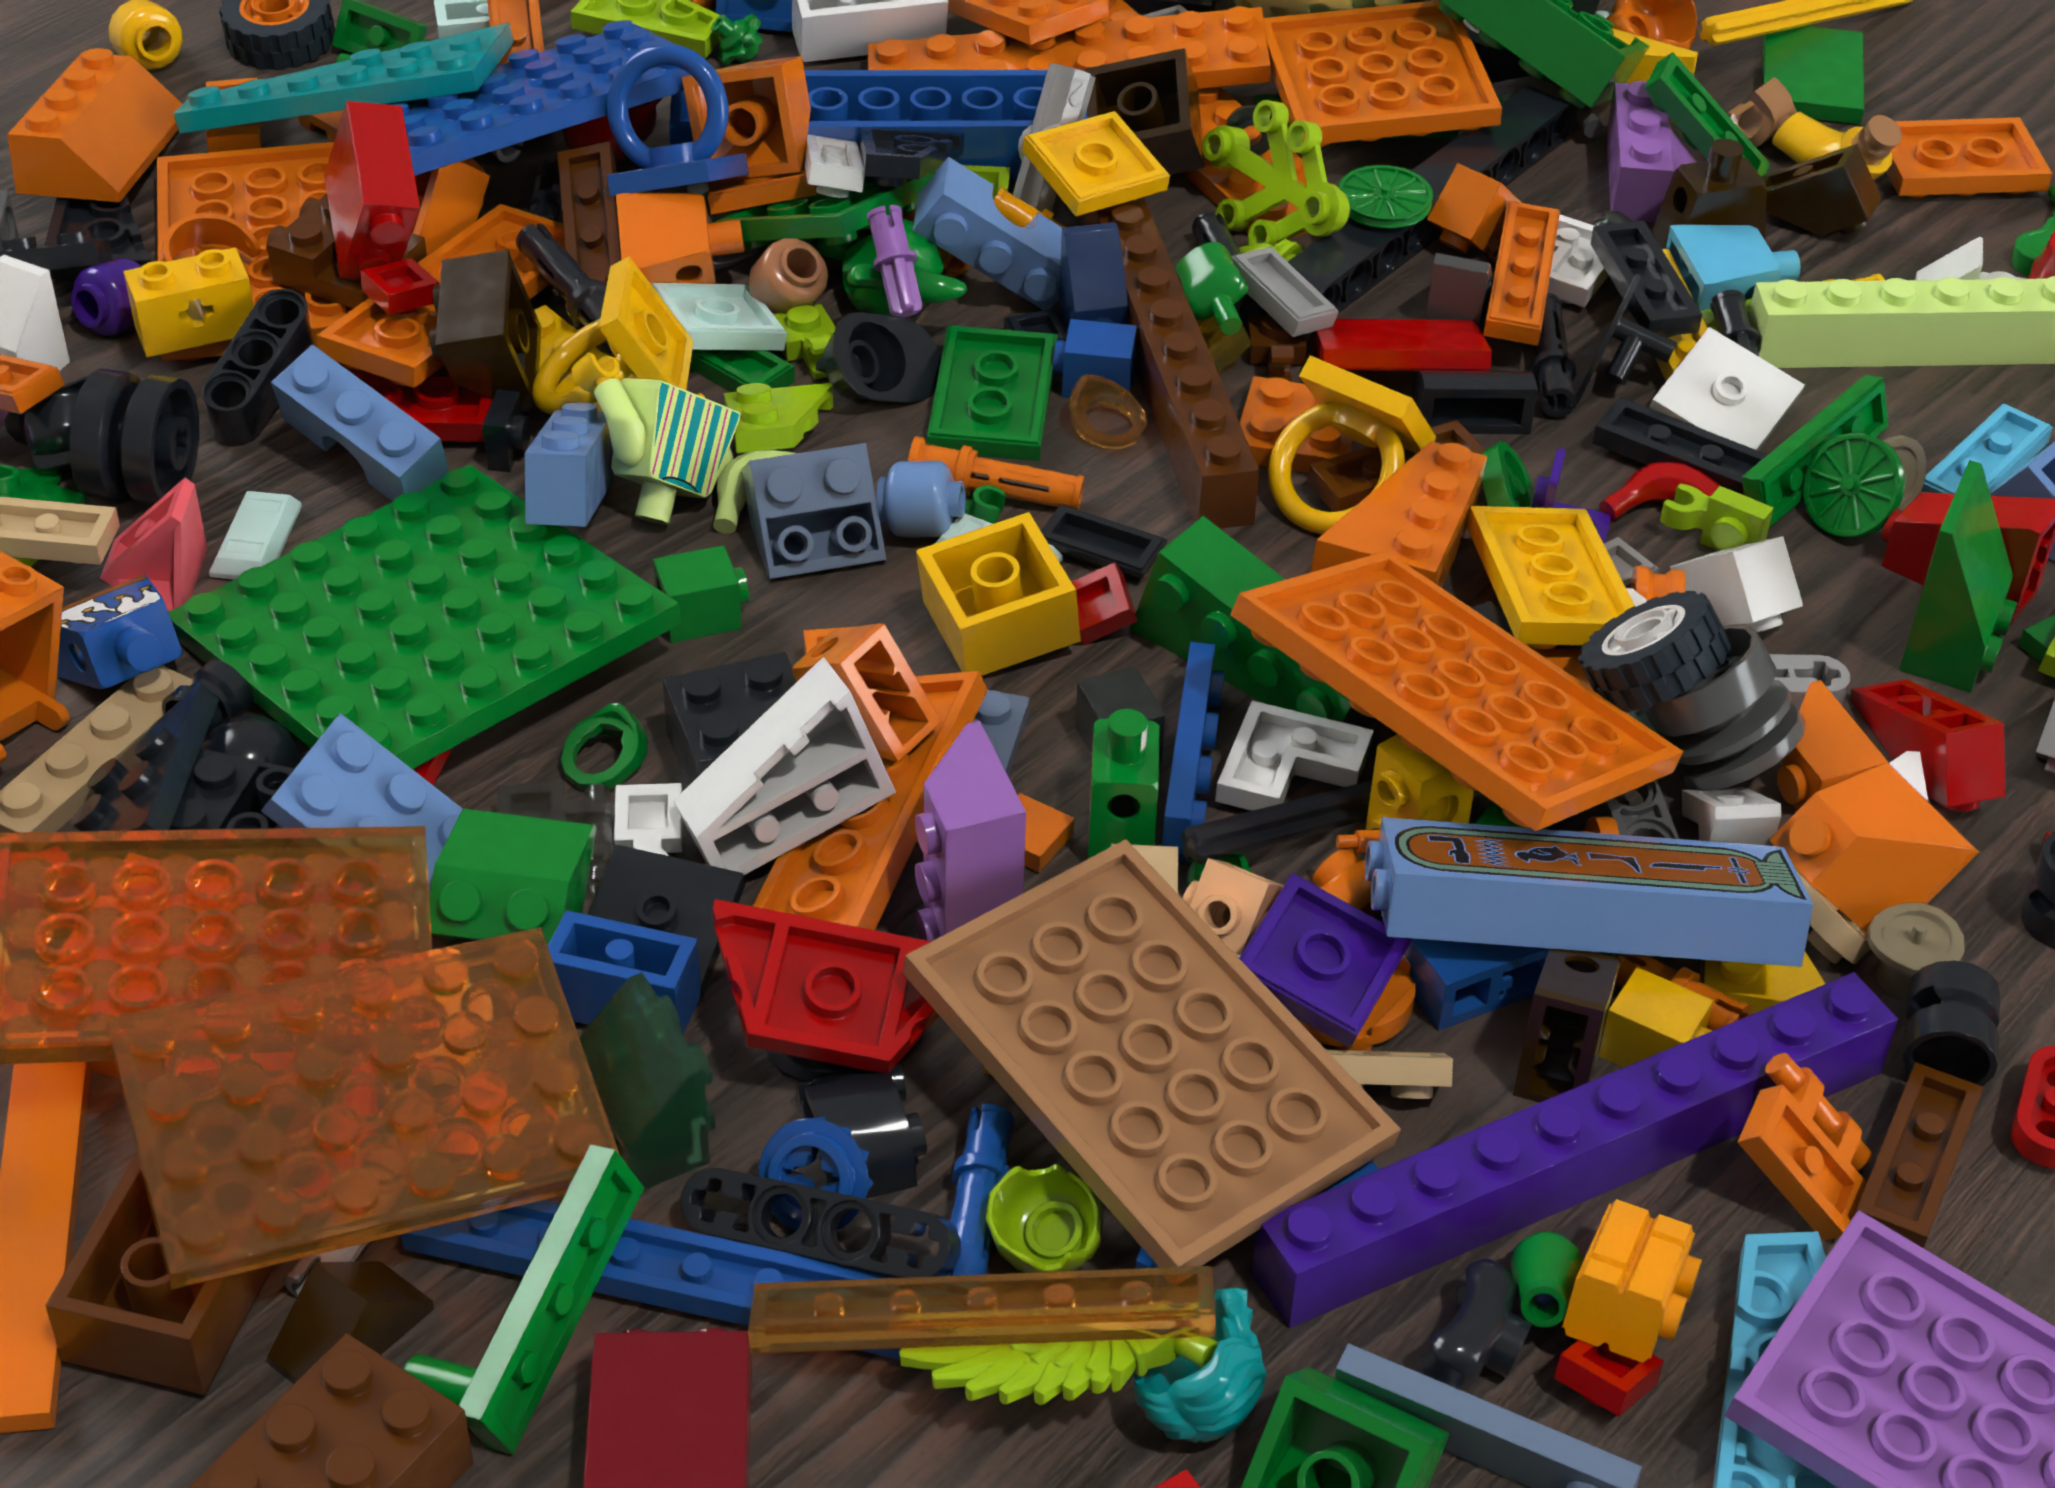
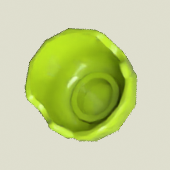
M1059 1164L1036 1170H1026L1021 1166L1014 1167L989 1192L986 1222L999 1254L1020 1272L1044 1278L1065 1275L1083 1267L1086 1261L1092 1259L1101 1244L1104 1214L1095 1193L1084 1180L1071 1172H1067Z

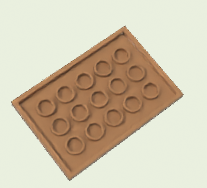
M1126 839L905 955L902 971L905 977L1173 1283L1257 1232L1263 1223L1288 1207L1313 1197L1395 1146L1399 1136L1400 1127Z

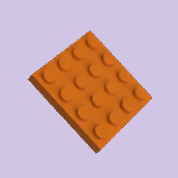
M1439 0L1264 18L1271 73L1281 101L1288 109L1289 123L1291 125L1294 121L1302 120L1318 124L1322 131L1320 147L1336 142L1355 140L1370 142L1383 137L1402 135L1425 136L1431 132L1450 130L1474 131L1481 127L1501 125L1502 106L1464 22L1456 21L1444 14L1438 8Z

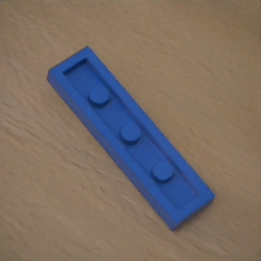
M1190 642L1162 840V846L1178 847L1179 865H1187V860L1182 853L1184 848L1181 841L1182 833L1187 827L1205 823L1207 802L1196 800V795H1209L1213 757L1202 756L1203 750L1215 751L1219 713L1208 712L1209 707L1221 708L1225 671L1213 670L1215 644Z

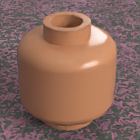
M783 238L772 243L752 266L748 279L750 295L764 303L772 313L788 312L794 306H812L826 289L828 280L827 266L820 253L809 243L797 238Z

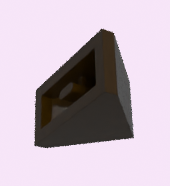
M381 1261L315 1262L267 1356L269 1365L294 1384L346 1333L381 1355L434 1310L433 1300Z

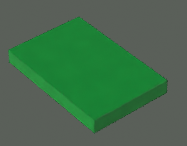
M1803 26L1762 35L1761 86L1776 77L1791 95L1796 112H1802L1814 120L1861 125L1864 113L1863 32Z
M948 325L927 433V444L960 450L965 445L973 447V450L978 451V456L1040 461L1053 380L1054 350L1058 334Z

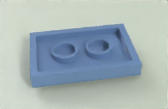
M340 713L261 812L422 936L425 935L423 930L434 866L463 808Z

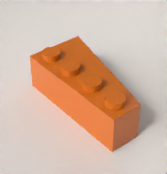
M1433 441L1429 442L1316 540L1310 573L1388 551L1442 588L1468 530L1467 523L1470 506H1476L1488 456L1471 452L1467 447L1456 443L1440 444Z

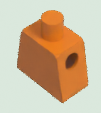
M699 193L616 194L621 260L630 256L650 284L652 282L715 284L713 256L745 252L740 219L709 223L705 199Z
M877 623L834 630L793 665L792 675L798 682L823 657L827 660L850 690L880 757L899 762L942 722L885 624Z

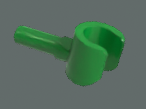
M980 486L973 492L972 500L966 499L965 514L995 524L998 521L999 514L1003 511L1006 495L995 486Z

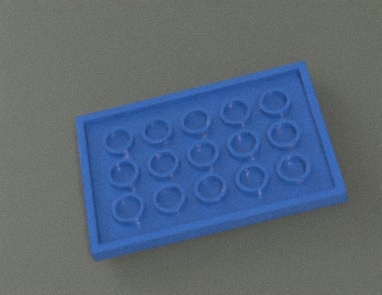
M630 20L616 21L605 25L602 28L603 33L586 38L585 35L581 34L570 35L555 42L556 47L538 53L537 49H525L510 54L508 56L509 62L497 65L478 91L389 103L387 105L402 106L414 175H418L606 116L609 87L621 64L642 48L655 44L673 43L650 32V30L633 24ZM658 66L649 69L635 82L630 93L628 108L684 91L682 77L690 74L674 66Z

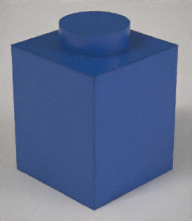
M1070 319L1066 341L1056 340L1053 359V374L1063 375L1062 397L1128 404L1135 366L1137 326Z

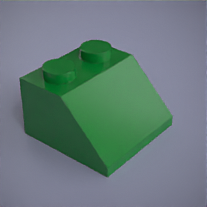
M463 808L434 866L423 932L444 943L543 955L565 911L583 914L597 827L590 824Z
M1307 1367L1285 1376L1241 1488H1428L1450 1433L1322 1372Z

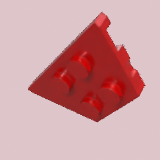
M715 899L712 922L747 1047L889 1074L939 1017V1014L902 973L905 955L932 941Z

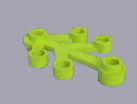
M1263 100L1258 103L1253 113L1255 128L1260 132L1267 133L1273 164L1250 150L1248 134L1241 128L1220 125L1205 135L1202 144L1203 154L1213 166L1232 170L1238 169L1266 187L1244 200L1228 198L1220 202L1216 215L1219 212L1223 216L1229 231L1241 232L1245 230L1252 219L1267 213L1287 201L1299 208L1277 222L1268 220L1255 221L1248 232L1249 245L1267 243L1275 246L1283 239L1289 240L1304 231L1314 236H1328L1342 229L1349 217L1350 205L1346 194L1336 185L1327 182L1320 147L1322 142L1321 128L1314 122L1297 120L1287 129L1289 113L1285 104L1281 102ZM1292 152L1302 155L1306 185L1297 179Z

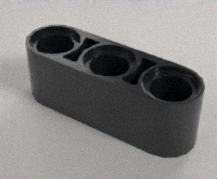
M283 288L265 293L257 301L205 380L201 389L210 433L217 442L235 447L253 441L260 434L278 405L271 382L312 344L314 345L307 303L298 292Z

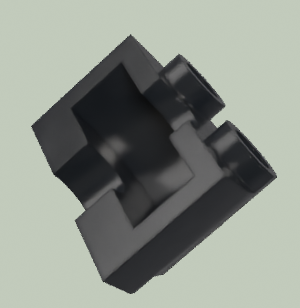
M899 1063L889 1074L856 1069L817 1078L812 1082L797 1085L796 1101L803 1119L825 1116L826 1121L841 1127L851 1128V1137L861 1149L869 1152L866 1161L868 1178L874 1183L867 1192L865 1199L917 1187L915 1157L927 1154V1142L919 1114L917 1112L905 1114L902 1102L906 1101V1087ZM819 1157L820 1168L826 1184L839 1181L840 1178L834 1177L832 1172L822 1169L821 1157Z

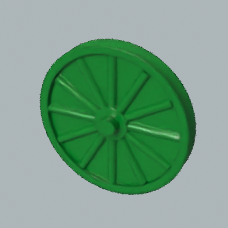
M1390 165L1365 166L1347 173L1338 184V188L1346 194L1349 200V218L1371 227L1401 228L1410 226L1423 220L1432 208L1433 190L1430 184L1417 173L1405 168Z
M1848 433L1835 437L1816 452L1807 467L1803 482V498L1806 509L1816 525L1827 533L1843 538L1869 536L1883 528L1892 512L1898 510L1905 489L1904 469L1894 449L1877 437L1864 433Z

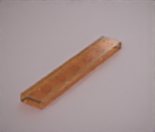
M1209 1266L1181 1267L1179 1269L1170 1267L758 1283L754 1287L748 1328L750 1353L1186 1338L1198 1336L1213 1337L1216 1336L1213 1269Z

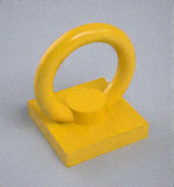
M630 256L610 266L600 319L572 334L549 355L540 367L532 385V398L537 408L542 412L552 415L555 410H562V405L567 403L581 402L594 404L598 402L594 392L585 391L579 385L563 392H555V389L564 373L581 356L605 341H608L609 347L615 356L614 358L617 359L620 367L618 375L613 379L621 381L622 378H628L633 372L638 379L662 380L681 389H687L694 340Z
M1309 356L1299 376L1319 405L1299 414L1281 432L1270 455L1268 480L1273 499L1283 515L1300 528L1322 535L1354 507L1338 512L1320 511L1307 505L1297 495L1291 480L1292 462L1300 445L1311 434L1324 427L1332 426L1344 436L1362 445L1372 448L1378 446L1382 459V468L1379 480L1372 491L1405 464L1403 448L1418 453L1429 442H1434L1436 436L1411 397L1318 358Z

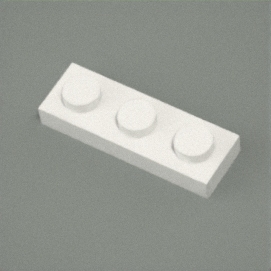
M808 134L804 159L808 184L817 185V193L831 197L847 198L849 191L862 192L865 170L857 142Z

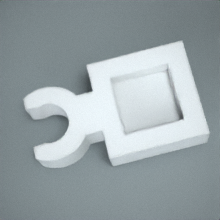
M681 783L616 785L615 846L618 844L669 856L668 853L682 852L683 819L673 802L682 793Z

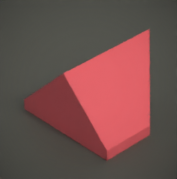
M187 478L182 479L114 539L100 579L113 587L145 574L162 596L168 612L184 605L192 597L208 551L194 483Z

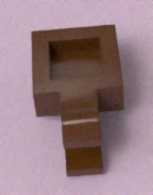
M1269 314L1248 315L1246 335L1250 364H1267L1268 378H1283L1292 382L1291 364L1305 365L1307 348L1305 334L1292 337Z

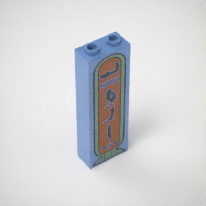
M1382 817L1379 841H1368L1365 855V880L1372 882L1371 908L1372 910L1382 912L1387 937L1802 967L1813 909V902L1785 848L1779 846L1541 829L1535 832L1531 828Z

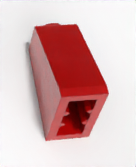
M1920 492L1904 510H1894L1888 518L1881 536V540L1887 542L1881 566L1924 586L1940 528L1955 494ZM1991 496L2013 572L2012 582L2006 599L2017 602V606L2010 625L2014 623L2037 595L2055 540V499Z

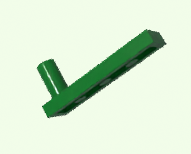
M590 1144L478 1368L423 1354L412 1356L403 1368L412 1376L465 1409L468 1428L489 1449L514 1455L645 1188L615 1149Z

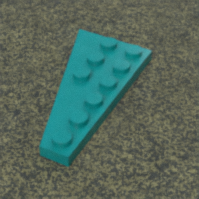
M508 22L427 42H415L381 52L380 49L362 50L352 54L350 60L273 78L252 80L226 89L219 90L216 86L200 88L190 92L188 99L175 111L176 124L179 133H187L344 110L346 101L389 104L478 91L514 43L510 24Z

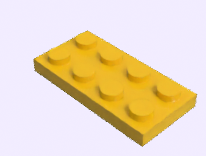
M1470 506L1467 523L1468 531L1512 633L1522 643L1537 649H1551L1557 645L1587 644L1590 640L1589 637L1595 631H1599L1605 626V623L1635 606L1586 509Z

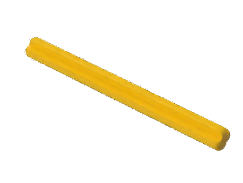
M1786 0L1707 17L1701 23L1702 32L1699 35L1703 42L1708 41L1711 46H1717L1904 5L1914 0Z

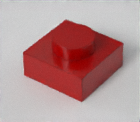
M412 258L361 270L362 291L388 315L409 314L416 311L419 307L434 304L433 287L434 285H439V282Z
M1115 562L1072 581L1076 589L1080 642L1083 645L1138 621L1124 574Z
M1578 1340L1560 1354L1554 1379L1581 1394L1589 1403L1605 1408L1617 1416H1621L1658 1384L1664 1360L1652 1354L1651 1359L1648 1358L1644 1363L1611 1352L1607 1343L1597 1347Z

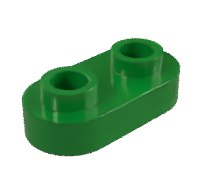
M1502 441L1482 452L1481 455L1488 456L1481 483L1485 490L1488 504L1486 506L1532 507L1534 491L1531 478L1516 452Z

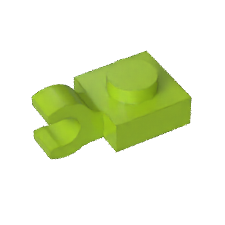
M822 304L794 306L788 312L773 313L787 332L785 349L781 351L786 361L803 358L814 380L826 378V373L817 371L815 364L824 356L825 347L833 336L836 327Z
M1679 484L1674 501L1667 499L1664 502L1660 521L1664 525L1677 530L1702 529L1700 543L1720 551L1766 540L1774 507L1722 486H1719L1710 497L1693 486Z

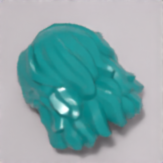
M1217 1289L1212 1298H1206L1204 1307L1196 1308L1193 1320L1196 1322L1197 1330L1218 1342L1212 1359L1203 1368L1194 1365L1180 1356L1167 1365L1148 1369L1144 1376L1139 1377L1135 1371L1133 1372L1132 1388L1135 1392L1133 1399L1145 1411L1146 1418L1159 1430L1164 1431L1167 1438L1185 1440L1190 1443H1197L1199 1441L1205 1443L1217 1440L1233 1432L1243 1423L1263 1393L1267 1370L1263 1365L1262 1350L1257 1336L1250 1330L1253 1310L1247 1307L1248 1289Z

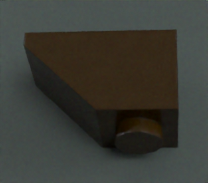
M1858 144L1762 175V179L1767 187L1766 212L1820 236L1838 230L1841 234H1849L1863 228L1870 222V218L1881 200V196Z

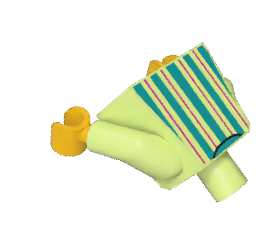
M588 352L573 365L572 375L579 387L585 391L594 392L606 417L613 449L611 468L615 475L642 485L635 517L652 523L669 525L676 496L706 498L712 493L722 470L733 460L730 444L738 426L741 412L706 399L702 393L694 394L662 380L622 378L620 381L613 379L620 370L617 359L604 355L597 361L596 356Z

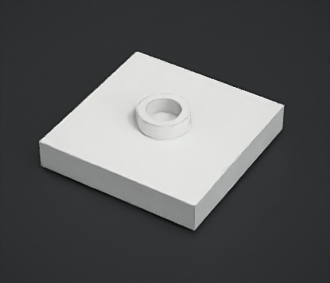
M1709 327L1652 399L1649 408L1759 451L1799 398L1805 385Z

